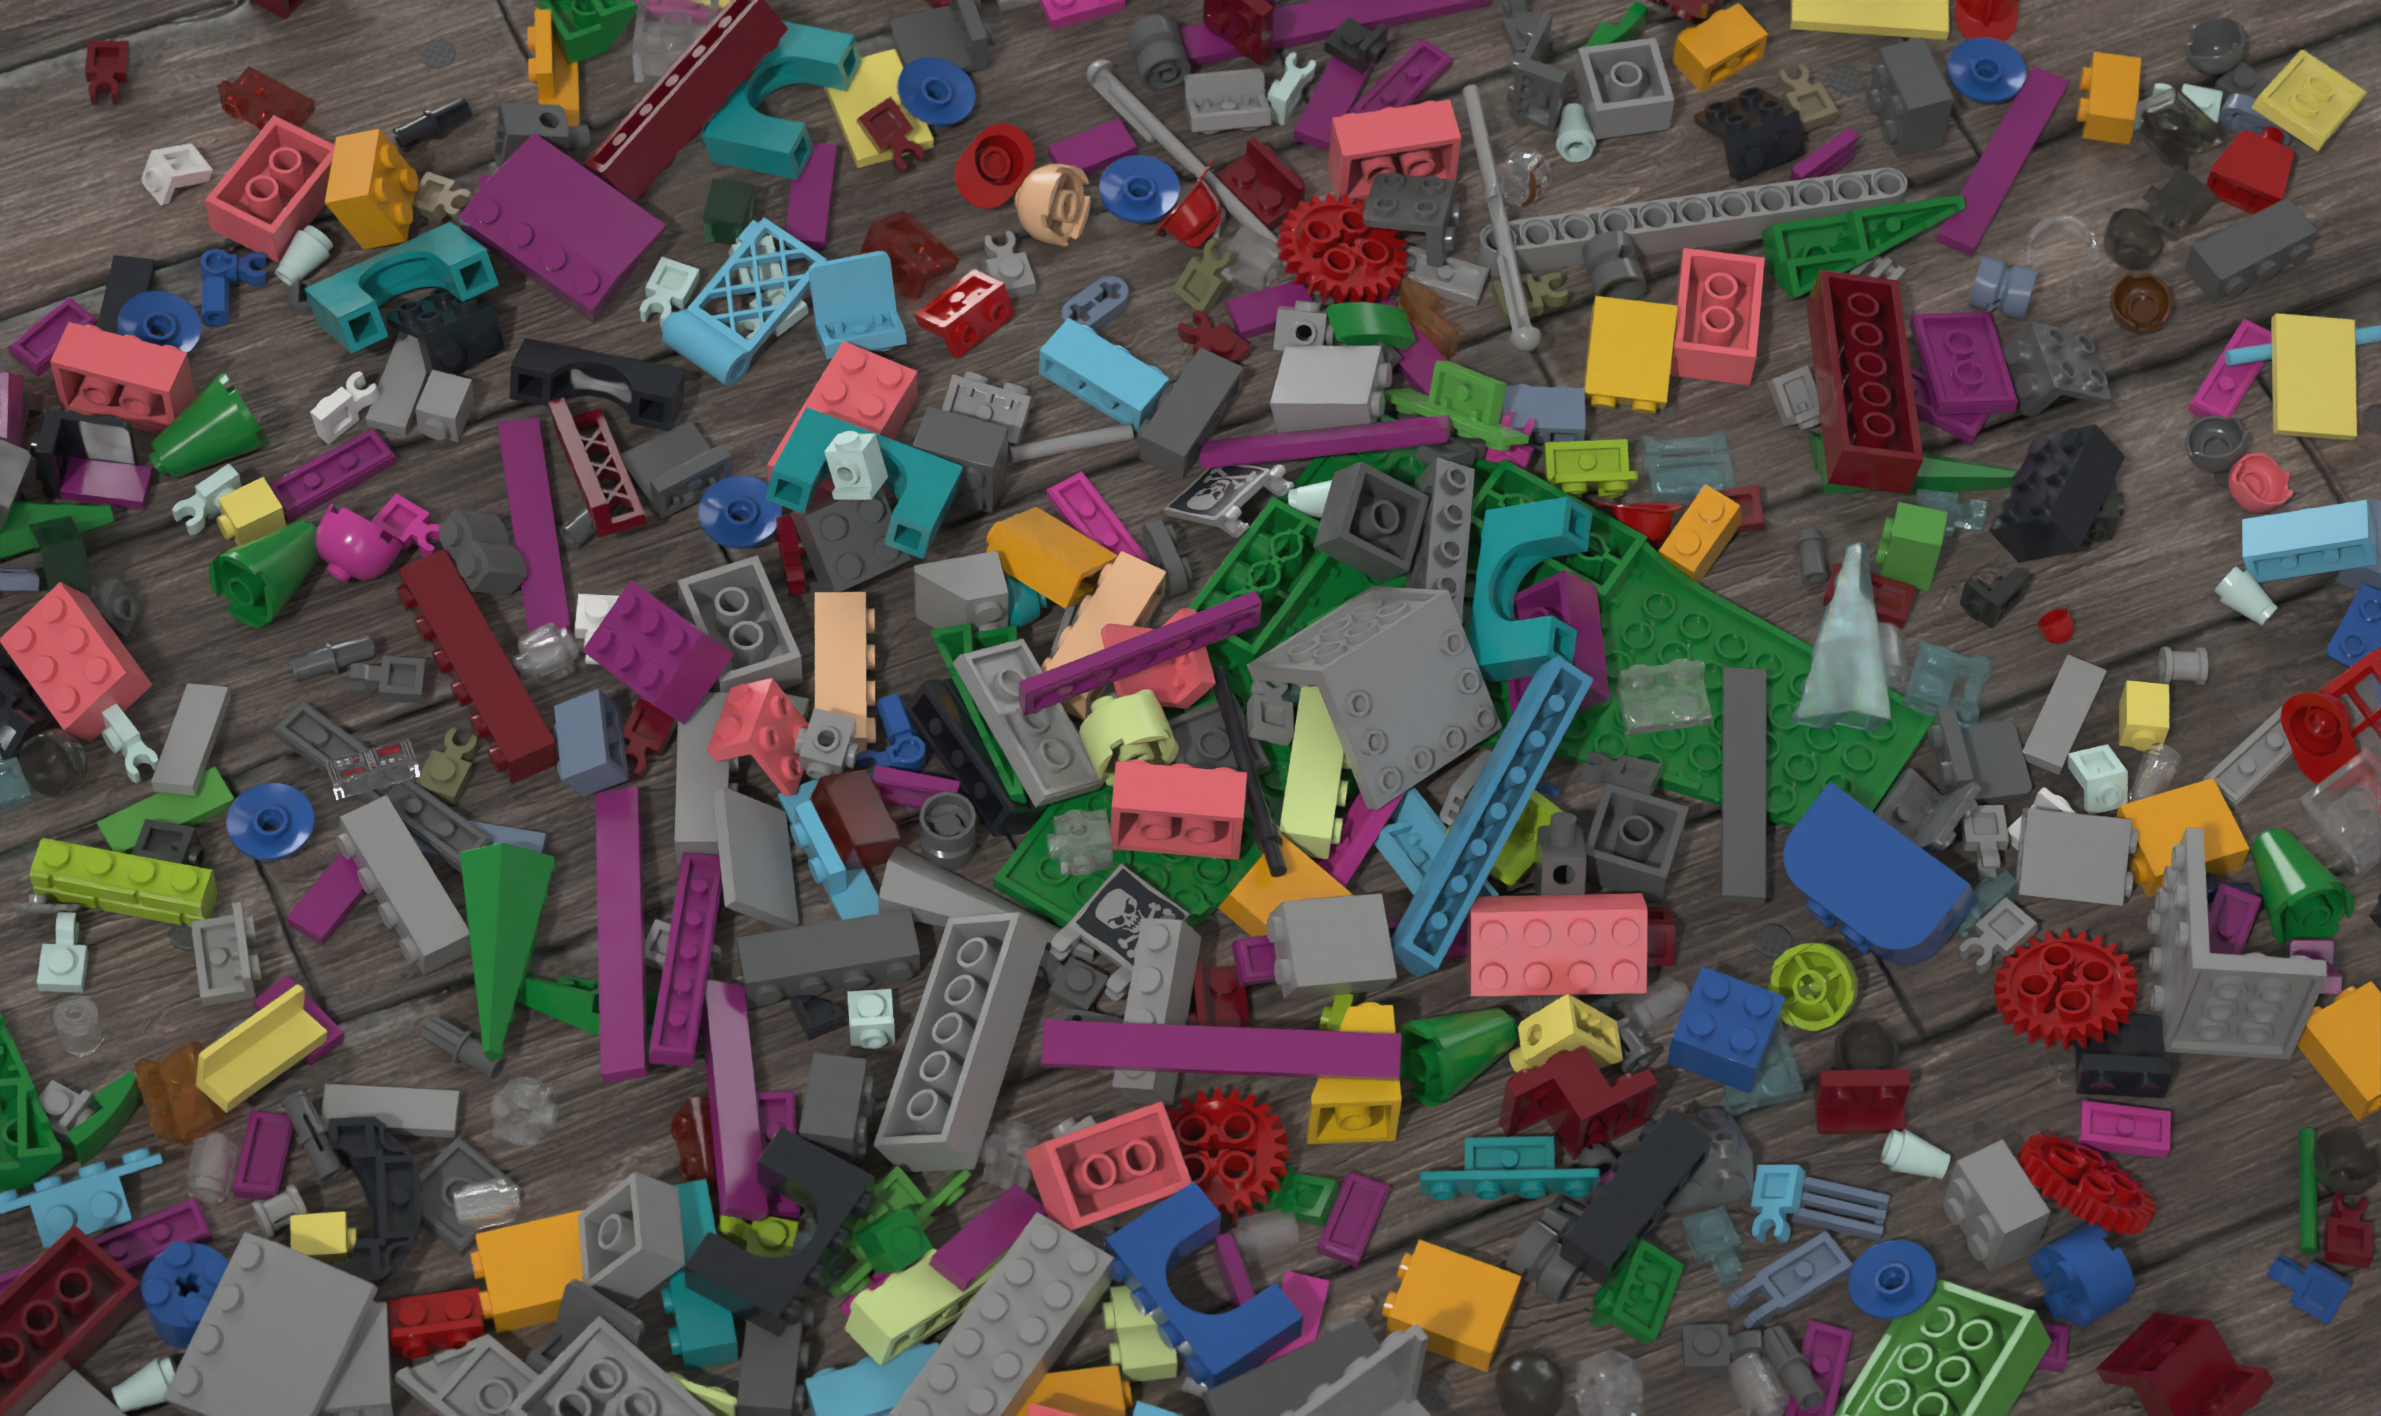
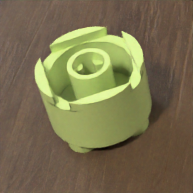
M1149 689L1117 699L1113 696H1104L1097 699L1091 705L1092 713L1083 721L1080 727L1079 734L1097 777L1100 781L1104 778L1106 784L1114 787L1116 761L1143 760L1149 764L1169 766L1178 754L1179 746L1161 704L1154 692Z

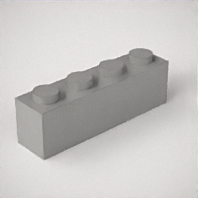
M707 692L686 724L684 725L678 721L675 807L676 863H681L683 852L719 855L713 793L722 787L738 792V783H730L731 772H739V757L715 762L706 750L729 692Z
M383 796L341 816L340 832L336 836L338 847L347 860L353 858L359 868L357 876L364 891L367 894L374 893L380 903L378 905L379 914L388 929L393 927L396 929L401 938L399 940L401 951L408 963L416 962L422 974L425 975L469 954L471 943L468 927L388 796Z
M1142 918L1123 1023L1187 1024L1201 936L1183 920ZM1115 1070L1112 1087L1131 1103L1155 1104L1162 1101L1163 1105H1173L1178 1073Z

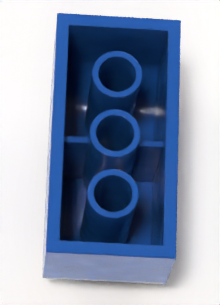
M1832 782L1828 783L1796 824L1785 843L1783 859L1786 872L1802 898L1807 902L1804 906L1811 911L1810 915L1830 930L1835 924L1840 927L1839 932L1846 937L1844 940L1861 954L1866 955L1871 950L1883 960L1895 965L1911 966L1932 958L1943 947L1978 901L1967 881Z

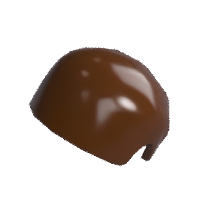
M2126 273L2112 286L2109 306L2115 322L2122 329L2130 333L2147 334L2161 329L2169 320L2173 298L2167 285L2151 273L2138 275Z

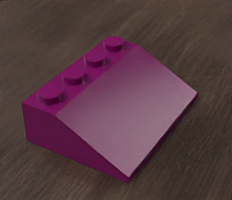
M533 133L482 185L458 217L462 231L592 323L596 322L667 228L660 220L536 133Z

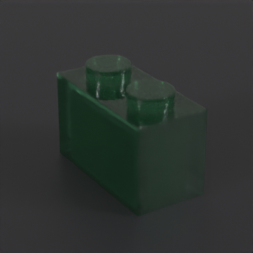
M71 516L29 524L38 572L48 593L59 582L80 592H83L84 588L93 587L83 538Z

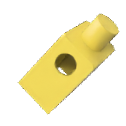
M1569 994L1521 1021L1518 1027L1521 1047L1512 1050L1509 1054L1510 1063L1516 1073L1527 1068L1532 1071L1544 1065L1555 1053L1561 1050H1568L1570 1052L1582 1045L1598 1069L1623 1060L1617 1021Z

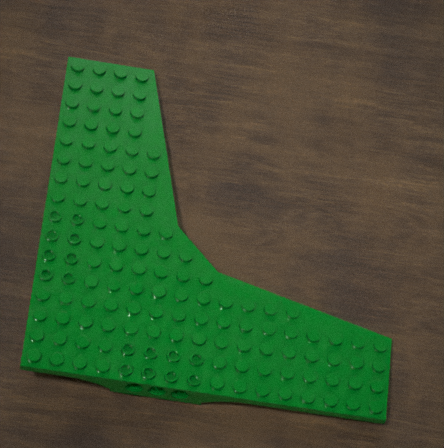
M1384 414L1382 417L1377 418V422L1395 421V419ZM1417 446L1319 456L1314 458L1306 470L1293 483L1294 486L1291 489L1330 481L1333 479L1335 472L1361 461L1414 488L1416 478L1430 464L1415 457ZM1504 458L1500 463L1474 459L1472 465L1466 466L1475 469L1462 626L1467 639L1470 630L1471 609L1473 607L1485 511L1568 496L1592 512L1588 551L1551 557L1539 562L1527 572L1516 591L1517 594L1563 570L1587 581L1597 588L1610 698L1575 714L1553 755L1581 764H1587L1589 752H1598L1616 761L1620 755L1660 763L1662 764L1661 774L1656 787L1721 806L1723 667L1766 670V820L1794 828L1829 782H1832L1874 813L1928 735V726L1933 725L1935 713L1704 588L1665 560L1647 542V536ZM1289 491L1284 496L1272 497L1187 608L1195 609L1198 613L1256 590L1262 602L1259 626L1206 646L1211 667L1223 666L1225 668L1232 693L1235 695L1246 718L1247 702L1253 694L1251 686L1254 682L1247 665L1304 629L1303 622L1354 597L1371 586L1381 583L1313 548L1321 518L1308 516L1290 506L1288 502ZM1484 680L1502 728L1467 751L1494 747L1499 741L1513 715L1510 707L1508 680L1491 683ZM1265 681L1268 686L1274 688L1275 685L1272 682ZM1288 683L1287 691L1281 700L1293 703L1295 731L1301 687ZM1212 687L1188 709L1161 707L1168 720L1216 702L1217 699ZM1293 738L1288 746L1258 739L1270 762V770L1258 775L1272 822L1277 824L1280 829ZM1351 767L1350 769H1341L1340 780L1348 781L1345 805L1360 793ZM1105 782L1098 790L1051 803L994 877L993 887L1064 928L1117 867L1122 864L1188 912L1190 917L1186 923L1193 929L1218 909L1220 904L1264 852L1259 851L1253 834L1256 826L1246 793L1239 860L1109 849L1114 787L1107 785ZM1336 806L1335 813L1342 808V806Z

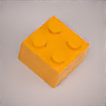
M380 129L336 137L325 204L364 250L407 242L409 226L413 221L412 205L414 194L419 186L418 176L414 168L408 165L398 152L396 146L387 139Z

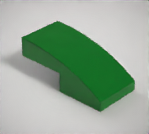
M1634 0L1617 27L1602 21L1585 47L1638 40L1645 31L1648 6Z
M1351 302L1331 304L1325 309L1338 342L1350 346H1372L1378 341L1406 350L1416 341L1406 313L1402 308L1378 303Z
M129 1071L93 1095L98 1112L66 1133L71 1152L81 1166L107 1147L121 1132L135 1112L142 1096L137 1078L132 1071Z
M1285 1163L1288 1175L1282 1177L1275 1176L1279 1181L1281 1190H1266L1270 1202L1268 1205L1262 1204L1257 1200L1252 1203L1257 1208L1282 1217L1325 1227L1341 1189L1336 1180L1295 1173L1290 1163Z

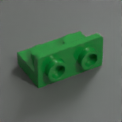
M1642 1239L1604 1287L1601 1286L1592 1301V1307L1595 1309L1590 1324L1599 1328L1611 1323L1645 1345L1655 1342L1684 1265Z

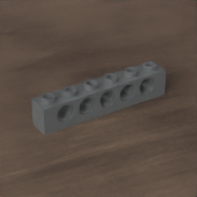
M1437 457L1415 480L1414 489L1430 497L1411 566L1406 574L1405 588L1448 590L1462 624L1475 469Z

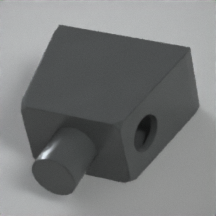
M500 103L492 151L497 170L533 133H536L566 155L569 150L589 149L590 134L588 126H568L564 108L560 105Z
M1554 813L1550 818V826H1541L1537 830L1533 873L1535 895L1585 894L1586 851L1582 828L1576 826V816L1571 813Z

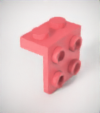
M1182 608L1163 626L1197 612L1195 609ZM1108 623L1101 629L1100 633L1105 649L1154 629ZM1206 646L1113 682L1118 698L1149 689L1154 692L1161 706L1188 709L1216 684Z
M773 678L740 684L730 688L706 751L715 762L751 754L784 796L794 795L804 773V770L800 769L799 754L794 753V746L800 728L808 729L809 723H807Z

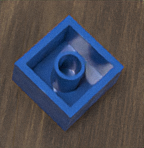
M1702 966L1672 1036L1667 1063L1751 1094L1780 1024L1785 996Z

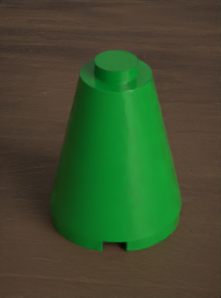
M225 372L217 376L150 443L154 451L148 456L161 476L169 472L174 479L262 448L270 443L265 434L257 438L256 433L262 429L234 385L227 389L224 387V384L230 381Z
M299 520L222 552L210 563L208 574L212 589L217 597L223 593L231 603L226 609L233 617L253 628L263 627L265 624L276 619L321 558L316 546V531L318 527L312 523Z
M2268 829L2257 836L2251 847V854L2271 931L2278 943L2285 946L2284 941L2289 942L2292 938L2328 939L2340 930L2337 923L2346 914L2348 919H2350L2354 912L2355 901L2349 889L2287 830Z
M1498 1007L1408 1021L1399 1026L1401 1030L1396 1033L1402 1034L1401 1079L1409 1077L1412 1084L1416 1087L1409 1092L1423 1105L1436 1107L1443 1104L1514 1047L1518 1033L1517 1024L1509 1013Z

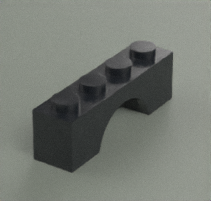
M525 338L511 364L510 399L549 407V401L562 397L565 399L573 396H596L608 399L621 406L626 411L630 424L671 431L683 405L685 370Z

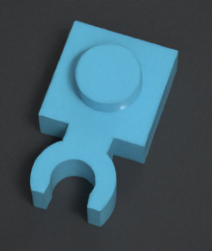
M1799 1165L1757 1166L1751 1207L1757 1213H1761L1752 1225V1234L1759 1242L1766 1241L1767 1231L1772 1226H1776L1774 1236L1781 1243L1788 1241L1791 1230L1786 1221L1787 1213H1799L1805 1171Z

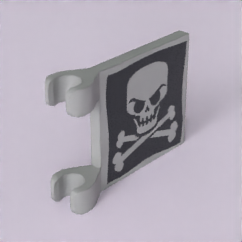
M1247 464L1208 468L1163 510L1167 516L1219 527L1229 535L1238 538L1249 528L1248 523H1243L1238 519L1242 514L1240 507L1263 486L1277 496H1284L1294 485L1282 477L1287 471L1283 465L1279 464L1275 465L1272 469Z
M1120 864L1068 925L1053 937L1051 941L1052 947L1049 952L1059 961H1064L1079 940L1082 939L1120 968L1108 979L1107 989L1105 990V995L1117 1003L1121 1001L1130 988L1142 918L1178 919L1186 922L1190 914L1124 865Z

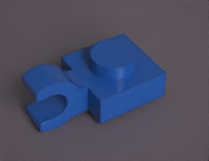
M2279 1254L2278 1258L2275 1259L2267 1273V1276L2295 1290L2289 1300L2291 1304L2327 1324H2330L2352 1285V1282L2313 1260L2306 1271H2304L2296 1262L2282 1254Z

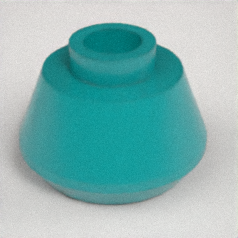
M1005 573L1004 578L1008 589V626H1016L1017 630H1020L1040 617V609L1047 607L1046 597Z

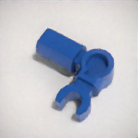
M211 249L201 256L202 322L207 326H225L229 323L230 284H237V281H245L252 286L266 285V271L253 270L254 268H266V254L253 252L245 257H237V254H228L221 249Z
M896 693L881 698L876 703L878 715L891 746L885 747V751L880 753L867 750L858 754L857 764L859 768L877 765L920 773L926 767L925 744L922 739L917 737L913 721L905 710L906 703L902 695ZM874 771L863 774L866 787H872Z

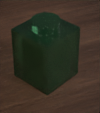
M712 179L703 214L704 241L727 245L737 244L735 239L740 236L751 222L754 210L753 184L742 183L732 179Z

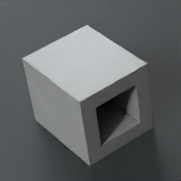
M436 370L431 371L415 409L419 433H423L435 440L459 441L475 403L471 379Z

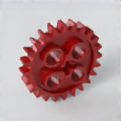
M1327 193L1324 203L1314 195L1309 205L1300 201L1297 209H1290L1286 220H1283L1278 233L1280 236L1276 247L1281 249L1278 260L1287 262L1284 269L1286 274L1297 273L1294 281L1295 285L1303 283L1309 285L1307 295H1312L1316 291L1321 292L1323 303L1328 301L1330 296L1336 298L1337 304L1344 303L1345 299L1350 300V302H1361L1362 298L1365 302L1374 303L1376 297L1386 300L1389 291L1395 292L1406 271L1407 266L1405 265L1409 254L1404 252L1407 241L1398 239L1401 230L1365 226L1363 224L1364 201L1361 198L1353 205L1350 204L1346 194L1343 195L1340 202H1336L1332 194Z
M2067 929L2063 930L2060 939H2055L2048 931L2045 932V941L2041 943L2031 936L2028 938V949L2017 946L2014 953L2015 957L2004 956L2003 968L1996 969L1997 982H1994V996L1996 999V1010L1998 1013H2002L2003 1024H2013L2014 1035L2016 1036L2028 1031V1043L2030 1044L2036 1042L2040 1037L2045 1038V1048L2047 1049L2055 1041H2061L2063 1049L2068 1050L2071 1041L2077 1040L2082 1048H2086L2087 1038L2091 1036L2096 1041L2102 1043L2104 1042L2103 1031L2106 1030L2117 1034L2118 1022L2128 1023L2129 1011L2136 1009L2138 984L2135 967L2129 966L2127 954L2118 955L2117 944L2114 943L2103 948V936L2100 935L2090 942L2087 941L2086 931H2081L2076 939L2070 938Z
M1216 1087L1213 1098L1207 1099L1203 1091L1200 1090L1197 1094V1103L1191 1104L1189 1100L1183 1097L1181 1098L1182 1111L1177 1112L1171 1108H1168L1166 1111L1189 1176L1203 1174L1199 1179L1192 1182L1198 1185L1221 1214V1219L1222 1215L1228 1214L1233 1223L1238 1222L1239 1210L1244 1209L1249 1215L1253 1216L1255 1212L1252 1203L1256 1200L1265 1205L1270 1203L1266 1194L1267 1189L1272 1191L1281 1190L1279 1181L1275 1176L1282 1177L1288 1175L1287 1167L1283 1161L1291 1159L1288 1146H1286L1289 1143V1139L1285 1129H1282L1283 1125L1279 1115L1272 1114L1267 1102L1258 1106L1255 1094L1251 1093L1242 1101L1239 1090L1234 1088L1229 1098H1224L1220 1087ZM1240 1132H1248L1242 1138L1233 1139L1234 1135ZM1204 1134L1199 1140L1189 1141L1195 1135ZM1237 1172H1247L1241 1178H1231Z
M2039 1132L2037 1136L2032 1134L2027 1139L2017 1156L2019 1158L2018 1163L2023 1168L2027 1177L2032 1178L2030 1181L2031 1185L2043 1189L2041 1195L2054 1198L2057 1201V1207H2067L2073 1217H2079L2087 1221L2091 1226L2094 1223H2099L2107 1232L2113 1228L2120 1235H2124L2127 1232L2135 1236L2137 1232L2143 1233L2156 1213L2154 1209L2156 1203L2150 1200V1193L2141 1189L2143 1186L2141 1182L2131 1180L2129 1178L2130 1172L2119 1170L2116 1167L2117 1162L2106 1161L2102 1157L2101 1152L2094 1151L2083 1143L2074 1145L2068 1137L2060 1140L2053 1133H2050L2049 1137Z

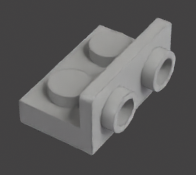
M967 371L964 377L952 374L942 410L1008 427V444L1019 445L1029 411L1034 410L1036 404L1032 397L1027 396L1028 389L1011 383H1004L1003 389L988 385L989 378Z

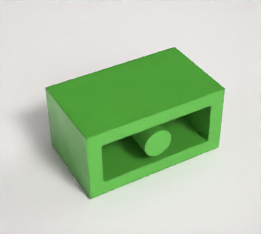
M1898 502L1894 518L1889 516L1885 518L1882 536L1877 549L1875 563L1882 565L1881 576L1915 586L1919 590L1929 591L1942 546L1948 512Z

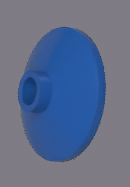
M1979 37L1966 40L1954 48L1948 59L1947 74L1953 87L1965 97L1982 103H1999L2014 97L2021 90L2026 79V65L2021 55L2009 44L1994 38Z
M922 57L911 61L903 68L897 81V92L902 105L912 116L930 125H955L967 118L975 103V89L968 75L954 63L942 58Z
M1132 155L1121 158L1107 167L1100 179L1099 194L1106 209L1114 216L1128 222L1148 223L1165 217L1174 209L1180 195V184L1173 169L1165 162L1151 156Z
M148 291L132 297L125 303L118 316L117 331L118 335H132L144 342L160 346L171 345L183 352H187L189 355L199 342L201 321L194 307L184 298L166 291ZM161 332L164 336H156L152 333Z
M731 476L717 481L705 491L699 503L698 517L705 534L716 543L729 548H750L767 541L777 531L776 518L782 517V506L765 500L769 485L766 482L750 476ZM739 517H743V518H746L747 520H744V521H736L735 519H736V518H739Z
M264 783L247 789L232 803L226 820L227 832L233 845L244 855L263 861L283 859L299 851L310 839L315 823L313 808L308 798L296 788L282 783ZM270 826L279 827V829L275 831H265Z
M1906 1240L1885 1241L1867 1249L1855 1261L1848 1277L1849 1294L1856 1307L1868 1316L1884 1320L1902 1318L1920 1309L1930 1299L1937 1284V1268L1932 1256L1922 1246ZM1896 1285H1901L1896 1289H1892Z

